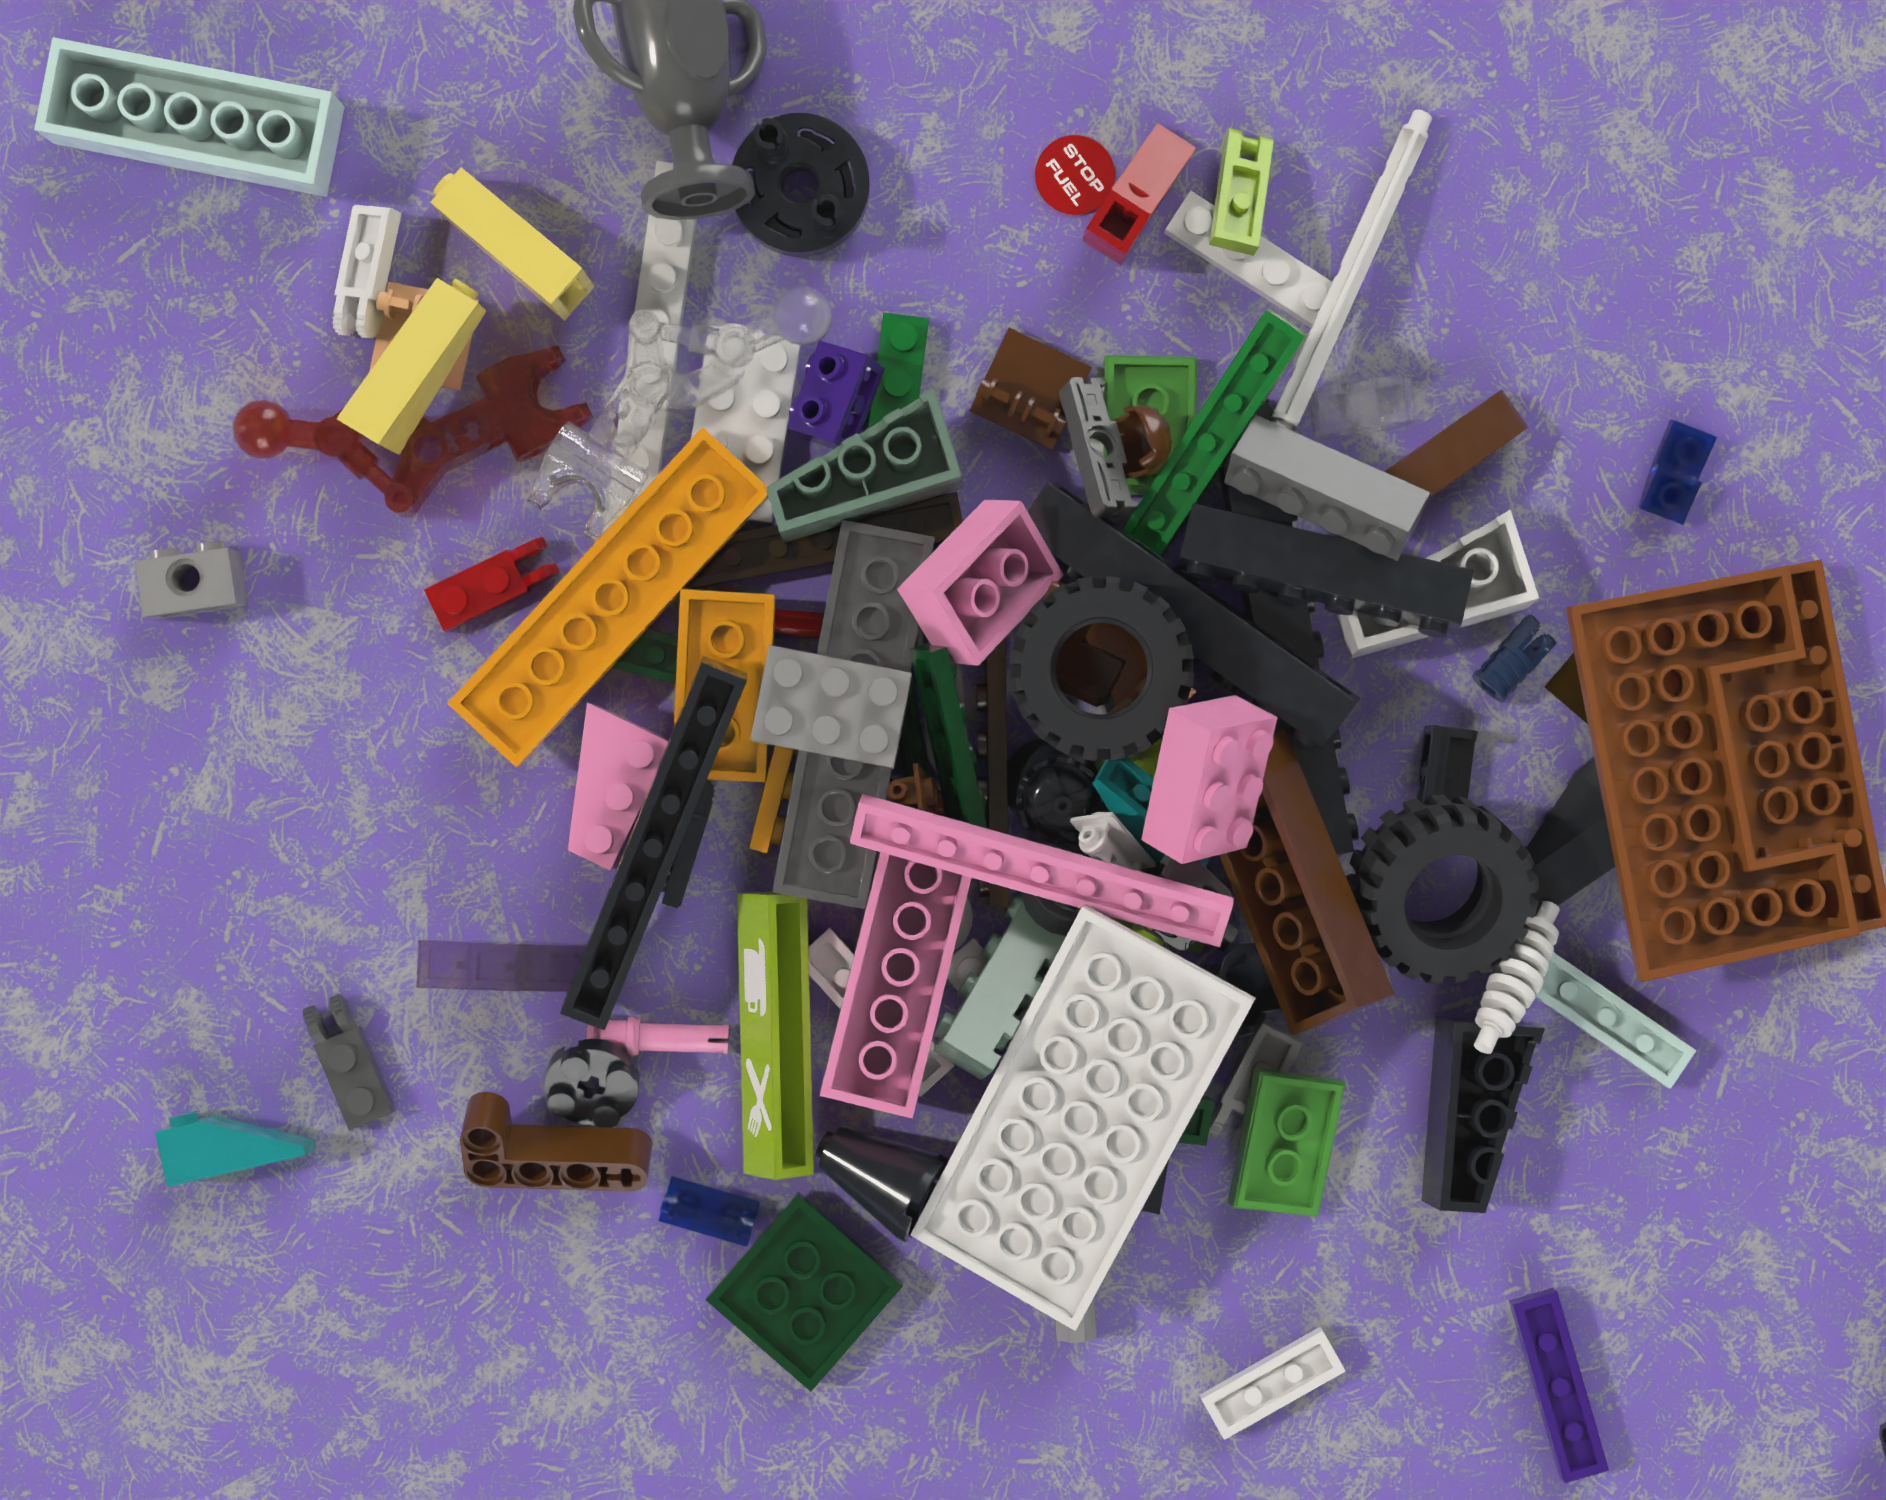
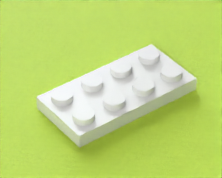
M709 325L691 439L704 427L764 484L769 486L779 480L781 476L788 432L786 427L789 421V409L793 401L802 342L798 339ZM769 498L747 521L773 525L774 513Z

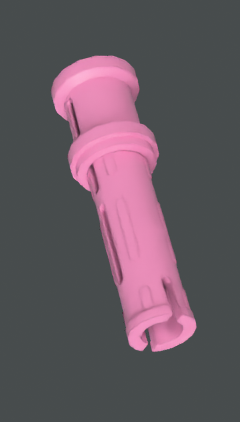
M628 1016L627 1020H609L605 1031L587 1024V1039H602L622 1047L630 1055L629 1058H634L635 1055L639 1056L640 1051L728 1054L729 1040H710L709 1038L728 1039L729 1024L641 1023V1019L636 1018V1016Z

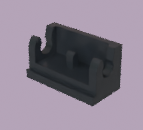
M1439 725L1425 726L1416 798L1422 804L1428 803L1427 798L1430 795H1445L1451 802L1456 796L1468 799L1475 741H1477L1478 731Z

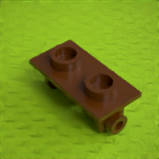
M918 763L913 764L914 776L894 780L888 785L886 789V799L888 801L947 817L942 791L937 788L934 778L928 777Z

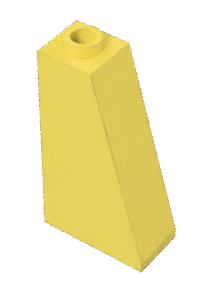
M462 167L454 175L449 173L444 176L436 185L433 192L435 197L430 202L436 210L564 321L595 287L582 267Z
M437 278L345 405L337 420L375 443L400 455L486 313V310L476 302L479 293L455 278L451 285Z

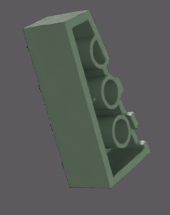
M934 387L919 395L917 400L902 409L898 408L884 416L882 421L862 433H856L842 441L840 446L822 457L814 458L767 486L766 490L783 543L841 526L842 520L854 522L961 489L962 474Z

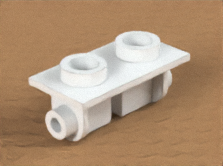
M1096 812L1092 815L1070 819L1072 825L1080 833V849L1091 858L1140 872L1142 869L1154 868L1156 866L1155 861L1113 812Z

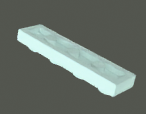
M1553 952L1552 958L1548 962L1549 968L1546 977L1543 978L1544 984L1535 997L1660 1084L1671 1089L1696 1053V1050Z

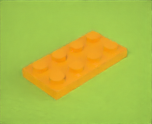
M680 589L674 726L703 656L747 673L746 685L707 779L766 782L768 744L754 742L750 739L769 645H774L776 594Z

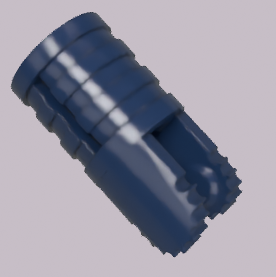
M1532 614L1524 617L1505 640L1502 641L1498 649L1489 656L1490 658L1472 675L1473 680L1483 691L1501 703L1508 699V695L1516 690L1517 685L1525 680L1527 674H1530L1557 643L1551 635L1544 634L1536 637L1525 648L1537 631H1539V627H1541L1539 625L1540 622Z

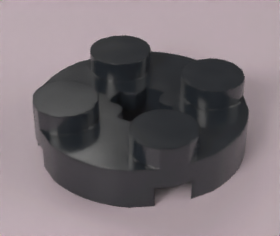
M591 1038L579 1040L578 1046L570 1047L565 1051V1046L557 1050L548 1063L544 1081L549 1111L554 1115L562 1116L582 1125H596L597 1127L616 1126L620 1117L627 1114L634 1106L638 1096L640 1075L637 1067L635 1070L634 1066L629 1062L630 1055L622 1047L612 1042ZM590 1077H596L599 1079L600 1087L589 1088L580 1081L588 1082Z

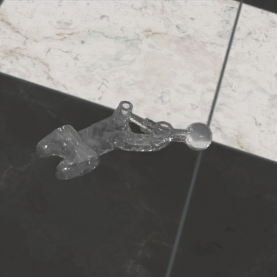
M804 286L791 288L779 297L772 315L747 326L728 324L721 329L696 323L693 324L692 328L659 322L657 316L649 310L635 312L630 319L626 375L589 433L570 421L561 428L544 455L537 480L527 501L542 510L564 486L579 484L588 487L593 492L595 505L583 535L585 538L596 543L633 503L648 479L650 471L630 458L658 414L662 411L681 413L717 397L742 379L746 366L752 361L756 352L782 340H787L791 344L801 346L815 344L825 337L831 327L833 315L830 303L822 293L814 288ZM663 341L689 346V352L712 356L715 359L706 367L688 374L675 373L666 362ZM646 374H653L661 379L660 389L650 396H644L636 391L638 379ZM629 396L639 407L647 410L645 413H642L636 406L630 417L634 429L631 432L623 429L618 435L616 434L617 429L613 420L616 417L622 420L627 417L632 409L629 401L625 400Z

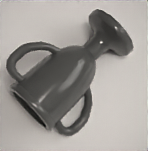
M574 0L573 13L576 31L585 51L602 72L620 85L632 90L636 102L646 119L656 129L670 137L673 170L661 173L646 183L641 191L642 205L645 212L656 218L692 220L718 216L749 203L755 196L754 183L750 172L739 166L715 163L711 153L708 131L722 114L727 98L740 92L752 83L764 62L766 55L764 24L759 12L753 5L745 0ZM595 2H605L612 6L614 24L624 66L612 57L596 33L592 10ZM726 14L736 15L743 21L748 40L747 58L740 72L731 79L729 30Z

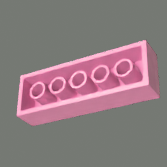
M879 853L820 1089V1096L913 1119L971 877L886 853Z

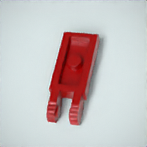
M544 538L533 539L512 551L507 549L424 589L443 631H451L530 593L529 589L558 575L560 571L556 563L545 564L525 577L522 576L517 566L518 562L536 556L547 548Z

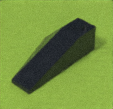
M1594 756L1574 771L1566 783L1567 787L1554 807H1550L1543 818L1544 822L1530 843L1525 846L1534 861L1531 870L1538 876L1539 890L1537 893H1531L1538 902L1535 916L1543 901H1550L1559 906L1615 867Z

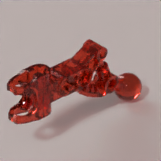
M556 345L527 354L510 356L481 371L475 379L485 398L434 422H429L422 417L401 452L402 457L393 478L377 465L379 458L360 441L367 437L337 420L342 410L338 411L333 417L325 418L318 423L291 419L288 412L278 403L269 400H255L249 402L237 412L233 421V434L239 448L247 455L258 459L277 456L287 447L320 451L331 459L340 461L359 480L365 477L385 496V503L391 511L401 517L408 518L418 513L422 504L446 472L505 443H508L516 462L532 459L557 447L569 435L592 420L594 416L586 402L558 410H551L539 404L537 390L540 381L566 362L561 349ZM470 422H474L478 427H481L477 430L479 438L475 441H472L468 436H464L469 432L467 425ZM447 432L456 438L454 443L459 447L457 451L454 450V446L449 439L445 437ZM429 441H439L442 447L439 458L430 463L422 462L420 451L423 445Z

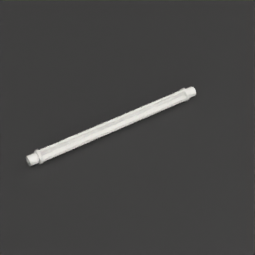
M1414 110L1408 124H1404L1386 162V168L1375 186L1342 259L1338 274L1332 281L1308 334L1309 336L1295 363V369L1288 379L1271 416V421L1291 431L1296 430L1403 194L1407 179L1411 176L1428 138L1427 130L1432 121V116L1423 110Z

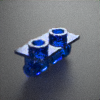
M671 1176L667 1193H665L658 1221L747 1247L760 1201Z

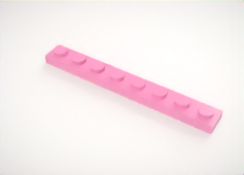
M862 794L859 801L850 844L1081 908L1083 905H1087L1106 916L1216 947L1221 946L1233 908V897Z

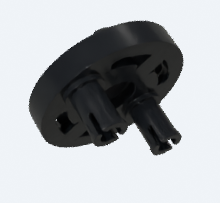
M789 113L774 118L762 119V124L759 125L757 123L754 130L739 146L732 165L739 166L745 170L755 169V173L748 171L751 174L755 188V196L751 199V206L747 203L735 209L741 224L758 243L782 255L809 257L836 248L854 233L861 223L868 206L870 195L869 171L861 148L843 127L819 115ZM801 129H810V130L814 131V132L817 133V134H820V135H823V136L829 138L830 140H832V141L834 142V144H832L831 142H829L828 140H826V139H824V138H822V137H820V136L814 135V133L811 132V131H806V130L801 131V132H800V136H798V131L801 130ZM848 161L850 162L851 167H852V170H853L854 184H855V187H856L855 192H854V186H853V183H852L851 171H850L849 165H848V163H847ZM797 171H805L812 174L819 184L816 195L805 203L792 202L783 193L784 181L790 174ZM843 180L846 187V198L844 197ZM756 185H757V188H758V192H759L760 196L762 197L761 199H760V198L758 197V195H757ZM778 221H781L783 224L793 229L801 230L802 235H800V232L784 227L783 225L779 224Z

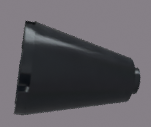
M839 1127L835 1133L827 1131L815 1153L817 1157L821 1158L819 1169L896 1238L905 1243L908 1241V1236L912 1238L910 1234L937 1185L934 1183L935 1179H940L950 1158L936 1152L844 1127Z

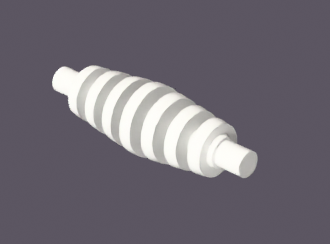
M1550 901L1542 902L1536 916L1533 918L1527 917L1525 923L1530 930L1523 941L1516 939L1511 945V949L1515 952L1505 961L1501 957L1498 958L1492 967V975L1489 976L1486 984L1487 991L1484 992L1481 1000L1482 1008L1478 1009L1475 1018L1481 1030L1474 1043V1047L1480 1052L1491 1054L1498 1038L1511 1036L1516 1028L1515 1023L1521 1021L1526 1013L1525 1009L1531 1006L1535 1000V995L1540 992L1544 984L1543 978L1546 977L1549 968L1548 962L1551 960L1554 952L1553 946L1556 944L1559 936V931L1553 924L1560 908Z

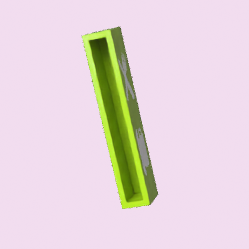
M772 891L737 893L743 1174L772 1180L813 1175L807 898L774 893Z

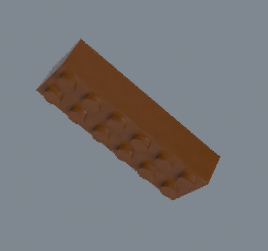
M1286 730L1274 731L1273 746L1269 752L1263 777V790L1258 799L1253 820V833L1249 839L1247 848L1220 854L1219 856L1291 1035H1295L1333 1022L1395 994Z

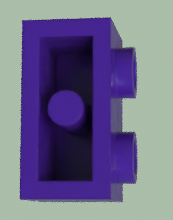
M819 340L815 353L809 357L806 363V376L799 395L791 403L789 421L786 428L805 440L832 449L837 448L842 444V441L856 433H861L885 368L866 354Z

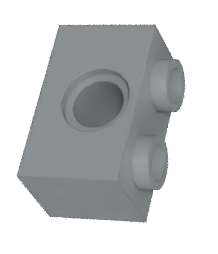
M223 541L196 544V552L179 554L178 548L150 551V559L135 561L142 616L158 620L249 606L241 551L228 547L225 548ZM195 567L200 574V582L194 590L188 592L184 587L183 577L187 570Z

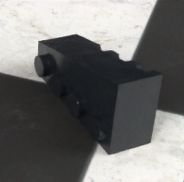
M1436 1016L1421 1201L1440 1211L1486 1213L1504 1157L1501 1151L1508 1130L1513 1129L1518 1112H1515L1519 1095L1523 1084L1527 1085L1533 1067L1529 1064L1536 1043L1540 1044L1545 1028L1525 1022L1515 1023L1516 1028L1511 1036L1498 1038L1492 1053L1486 1054L1474 1047V1043L1481 1030L1475 1019Z

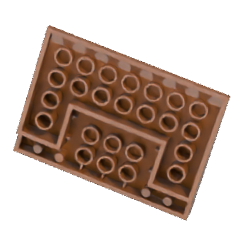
M1822 559L1566 607L1637 981L1655 980L1860 935L1859 932L1886 927V889Z

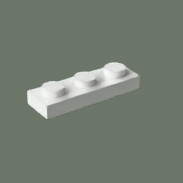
M1319 1327L1200 1394V1397L1225 1440L1346 1371L1325 1333Z

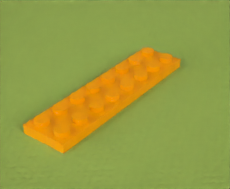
M702 427L447 704L515 767H520L680 594V589H685L769 498L766 490L767 485Z

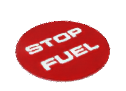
M1082 135L1064 136L1051 142L1039 156L1035 168L1036 186L1043 200L1054 210L1068 215L1087 214L1101 206L1114 186V163L1108 151L1096 140Z

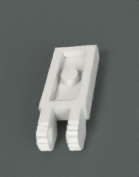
M355 205L352 208L334 293L337 297L332 323L338 335L350 336V334H354V331H357L358 335H361L362 338L373 339V337H377L376 335L379 334L384 314L383 311L377 310L376 302L379 292H385L402 214L393 208Z

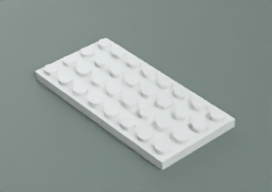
M1083 905L910 1235L1076 1331L1256 998L1093 908Z

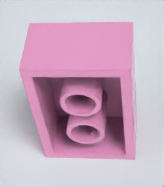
M984 500L897 590L931 645L947 647L948 653L956 664L979 666L1025 617L1029 610L1041 600L1051 582L1058 581L1063 576V573L1022 501Z
M1236 695L1169 708L1141 840L1181 864L1247 848L1253 833V820L1258 799L1263 790V777L1269 752L1273 746V734L1277 717Z

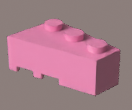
M588 702L568 851L611 871L617 869L669 740L611 711Z

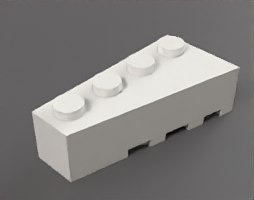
M1511 509L1496 517L1490 523L1470 532L1450 546L1426 558L1474 570L1462 625L1459 628L1528 609L1539 599ZM1353 611L1352 615H1336L1350 659L1430 637L1418 632L1419 626L1402 622L1396 627L1385 626L1371 620L1372 615Z

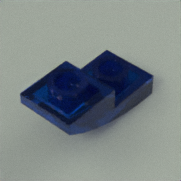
M1670 419L1648 474L1638 508L1683 525L1702 484L1698 479L1717 436Z

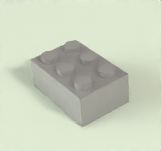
M769 645L750 740L894 769L912 673Z

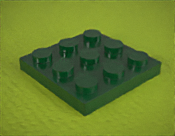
M798 1191L709 1293L706 1301L811 1392L903 1287V1282Z

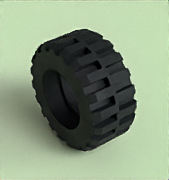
M1091 576L1077 579L1078 581L1066 585L1063 584L1052 590L1049 595L1041 601L1039 600L1029 610L1030 613L1023 623L1020 624L1010 653L1011 678L1009 679L1011 689L1023 718L1042 740L1054 746L1055 749L1086 760L1122 759L1146 750L1161 739L1164 735L1169 708L1187 705L1194 679L1192 645L1189 643L1183 623L1171 610L1170 605L1161 597L1149 591L1147 587L1136 582L1132 583L1122 580L1119 577L1092 578ZM1091 624H1112L1128 631L1141 645L1147 661V677L1138 697L1126 708L1111 714H1092L1077 708L1064 696L1057 681L1056 662L1061 647L1074 632Z
M1430 795L1427 798V804H1422L1417 798L1403 802V811L1395 814L1390 809L1379 818L1384 823L1376 831L1370 827L1361 837L1365 843L1363 850H1354L1349 862L1356 873H1350L1346 878L1377 953L1390 967L1395 966L1402 975L1411 979L1419 978L1420 975L1426 983L1441 984L1444 977L1447 976L1452 983L1467 981L1469 979L1468 973L1476 971L1481 976L1493 970L1491 963L1499 957L1505 961L1515 952L1511 949V945L1515 940L1523 941L1530 930L1525 921L1527 917L1533 918L1535 916L1538 902L1531 893H1537L1539 890L1538 876L1531 870L1534 861L1529 851L1521 844V840L1484 806L1477 807L1471 800L1459 796L1453 798L1451 802L1445 795ZM1454 855L1470 856L1476 860V884L1469 899L1460 909L1450 916L1436 921L1420 922L1406 917L1405 899L1407 891L1414 878L1423 868L1438 859Z

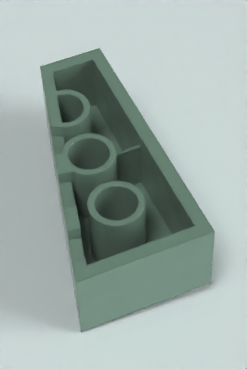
M1018 892L1003 915L1010 922L1002 936L993 932L980 954L981 957L987 960L980 973L976 975L970 971L958 990L956 996L963 999L955 1015L946 1011L933 1033V1036L939 1039L933 1051L980 1080L995 1069L1001 1058L997 1053L999 1050L1002 1051L1013 1037L1021 1022V1018H1019L1021 1012L1026 1010L1034 999L1044 980V973L1051 967L1066 938L1063 935L1050 933L1036 924L1026 911L1022 896ZM1053 901L1063 909L1074 911L1063 903Z

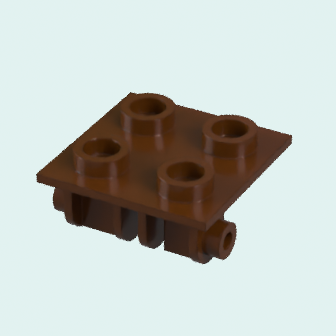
M1009 327L985 378H983L977 390L976 397L969 411L1053 451L1066 423L1059 391L1073 377H1082L1085 384L1092 367Z

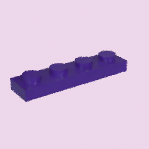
M1554 1288L1509 1300L1560 1479L1564 1483L1609 1471L1558 1292Z

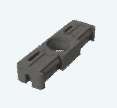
M1073 377L1059 391V396L1091 514L1096 518H1123L1138 505V501H1132L1123 470L1127 460L1116 421H1110L1101 390L1105 382L1101 378H1090L1084 384L1082 377ZM1093 438L1100 441L1105 446L1107 456H1100L1095 453L1091 448L1089 439Z

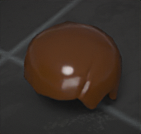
M1145 405L1124 408V412L1127 413L1125 416L1112 420L1117 423L1127 464L1123 467L1125 477L1130 479L1150 476L1162 469L1168 460L1172 447L1170 426L1156 408Z

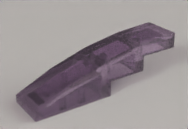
M421 939L418 941L416 988L567 992L586 944Z

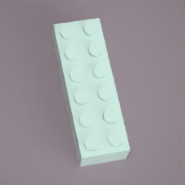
M52 37L34 130L57 145L327 197L345 106L331 91Z

